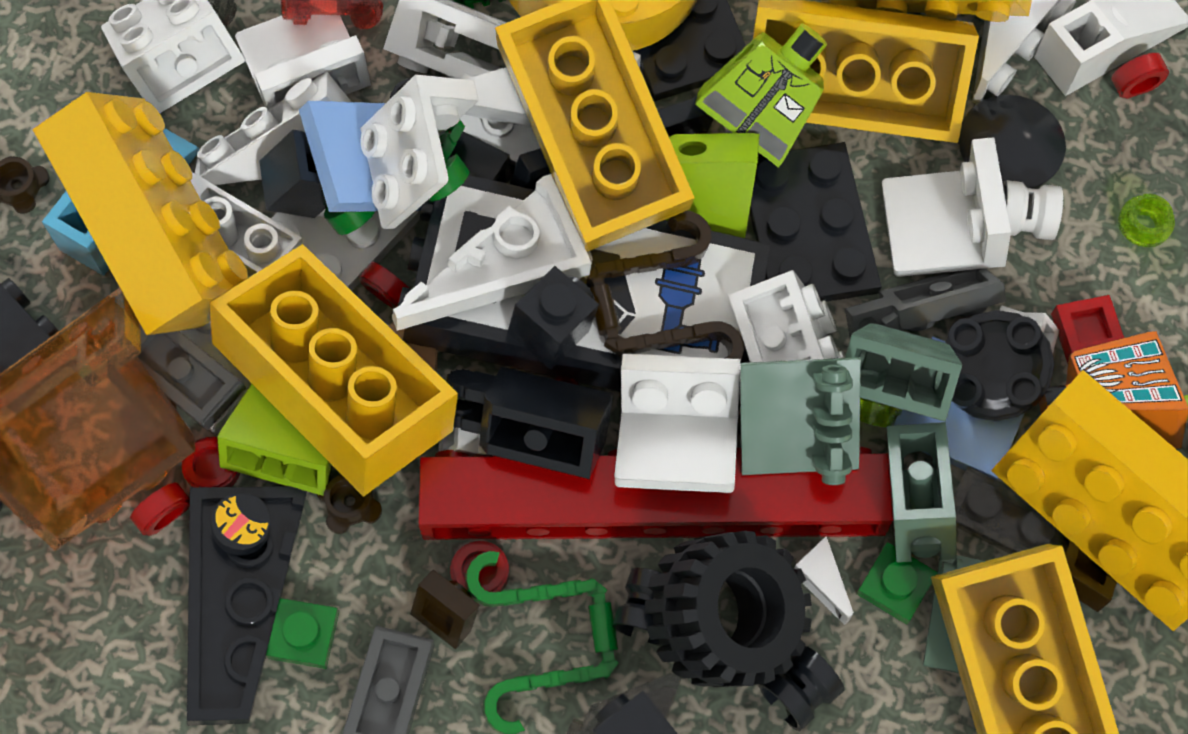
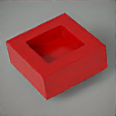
M1110 295L1059 304L1055 306L1051 313L1053 322L1059 329L1058 337L1067 364L1069 356L1076 350L1124 338Z

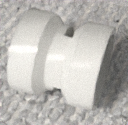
M1005 180L1003 190L1011 236H1015L1023 231L1031 232L1036 239L1054 240L1057 236L1062 217V187L1042 185L1039 189L1027 188L1023 182Z

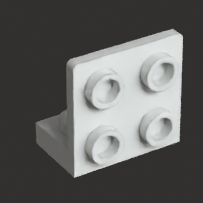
M143 0L136 5L127 4L120 7L111 14L109 21L101 26L121 67L142 98L151 103L159 113L246 61L208 0Z
M333 0L319 1L239 31L235 35L241 53L246 60L245 62L267 109L285 99L286 93L299 81L310 78L313 81L325 72L330 74L346 95L371 85L364 51L357 36H349Z
M415 74L360 128L361 149L368 159L373 181L372 201L378 209L383 229H395L447 184L448 173L439 137L447 129L456 125L459 119L479 101L474 80Z
M994 137L973 139L969 162L961 163L960 171L885 178L882 181L885 216L895 276L904 277L1006 266L1011 229Z
M793 270L729 294L750 362L845 358L843 351L838 352L832 336H828V334L834 333L837 330L826 301L820 300L814 284L804 286Z
M623 354L621 365L622 413L614 482L617 487L731 493L734 491L741 359Z

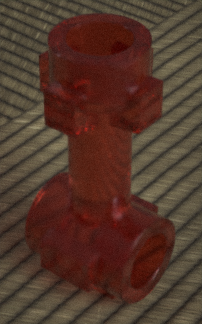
M281 0L283 20H292L294 25H307L311 15H348L356 28L369 29L380 21L383 13V3L381 0Z

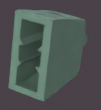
M873 323L852 333L845 358L860 357L861 359L860 398L946 422L962 368L961 361L950 345Z

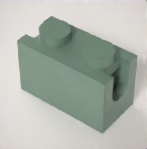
M946 422L887 426L896 562H911V553L920 558H929L935 556L940 550L941 560L957 559L956 512ZM922 451L932 456V466L925 461H917L912 463L908 470H904V458L909 453Z

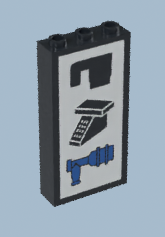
M468 175L465 182L449 196L437 201L427 200L422 205L419 219L429 222L426 238L414 237L407 269L417 272L414 287L421 281L425 285L428 284L448 266V258L480 230L491 227L495 223L496 217L509 205L514 209L535 190ZM663 220L588 251L587 253L592 262L590 273L597 262L604 263L611 260L634 258L640 255L663 253L671 249L695 245L696 241L689 232L682 230L673 232L667 224L668 221ZM711 231L712 239L704 257L695 264L673 269L662 268L656 271L605 278L604 283L610 285L621 326L618 335L626 339L631 336L648 333L654 334L670 329H682L694 324L711 321H722L730 324L741 335L729 294L765 281L770 244ZM588 276L579 278L589 289L591 288L590 284L586 282ZM402 287L398 306L402 304L405 295L412 290L411 288ZM525 294L408 327L404 330L403 341L405 343L436 348L437 351L621 392L623 355L621 357L616 356L615 353L603 346L605 338L599 335L595 318L589 332L551 370L507 332L514 306ZM705 341L694 344L684 343L663 349H651L650 351L635 354L725 358L728 356V351L721 342ZM744 344V353L740 363H749L750 360ZM739 382V404H738V410H739V408L741 407V401H740V382Z

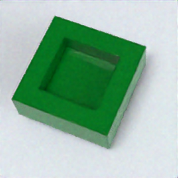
M887 542L856 594L907 625L932 584L931 576L937 575L938 572L912 556L911 562H896L895 546Z
M280 598L266 653L267 658L327 669L339 617L338 608Z

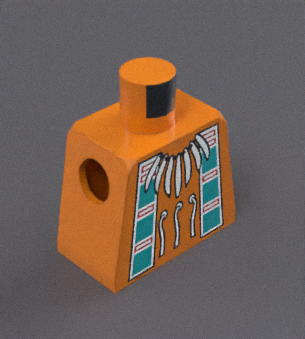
M1157 331L1146 332L1074 351L1069 356L1066 385L1049 387L1039 401L1042 414L1078 374L1084 370L1175 449L1182 448L1188 417V405Z

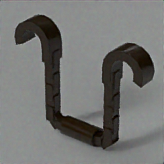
M685 211L670 217L667 223L673 232L678 230L689 232L696 241L695 245L671 249L670 251L658 254L652 253L634 258L611 260L604 263L597 262L587 277L586 282L590 284L594 300L599 304L594 317L598 333L605 338L603 346L615 353L616 356L621 357L623 354H635L650 351L651 349L674 347L684 343L694 344L705 341H718L728 351V356L725 358H742L744 353L742 336L732 325L722 321L694 324L682 329L664 330L654 334L648 333L631 336L626 339L618 335L621 326L610 285L604 283L605 278L656 271L662 268L685 267L699 262L704 257L712 239L711 228L707 221L699 214Z

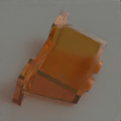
M120 287L0 374V501L54 551L95 522L103 523L112 518L118 512L123 502L142 489L150 490L157 486L172 467L195 452L193 432L137 357L141 354L140 323Z

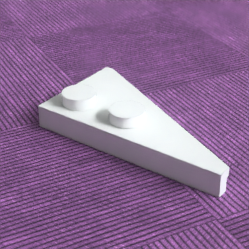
M552 174L543 176L538 180L535 191L514 209L509 205L496 217V221L491 227L480 230L448 258V266L428 284L425 285L421 281L405 295L402 304L393 309L392 320L397 331L526 294L554 266L560 269L566 276L581 278L590 275L592 262Z

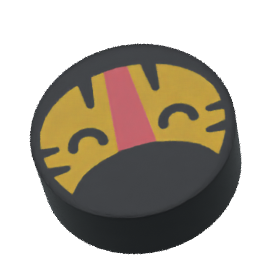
M234 493L228 495L218 502L212 512L211 533L213 539L227 553L233 555L254 553L266 543L270 535V511L260 498L252 494Z

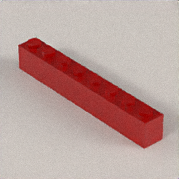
M859 447V469L852 470L847 474L845 483L840 485L823 483L822 475L818 472L742 475L741 448H736L735 488L731 493L617 487L614 482L617 449L608 452L607 456H599L590 479L493 455L492 457H469V455L462 452L443 450L437 452L435 457H420L419 528L423 540L699 538L739 531L755 532L756 537L764 535L768 537L885 536L893 522L888 453L872 454L871 449L866 447Z

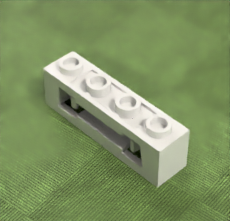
M399 0L383 49L399 55L397 63L416 72L428 73L429 68L446 74V78L461 79L464 72L471 76H477L502 68L464 52L447 53L433 47V43L441 48L447 46L455 47L457 38L461 34L498 49L495 27L507 22L452 0ZM438 17L454 23L456 26L442 24L438 22Z

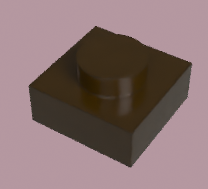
M1065 537L1061 541L1060 546H1063L1078 599L1096 612H1099L1111 602L1117 582L1071 540Z
M432 570L418 584L410 615L454 649H457L471 632L480 605L472 599L470 593L461 584L455 581H448L435 570Z

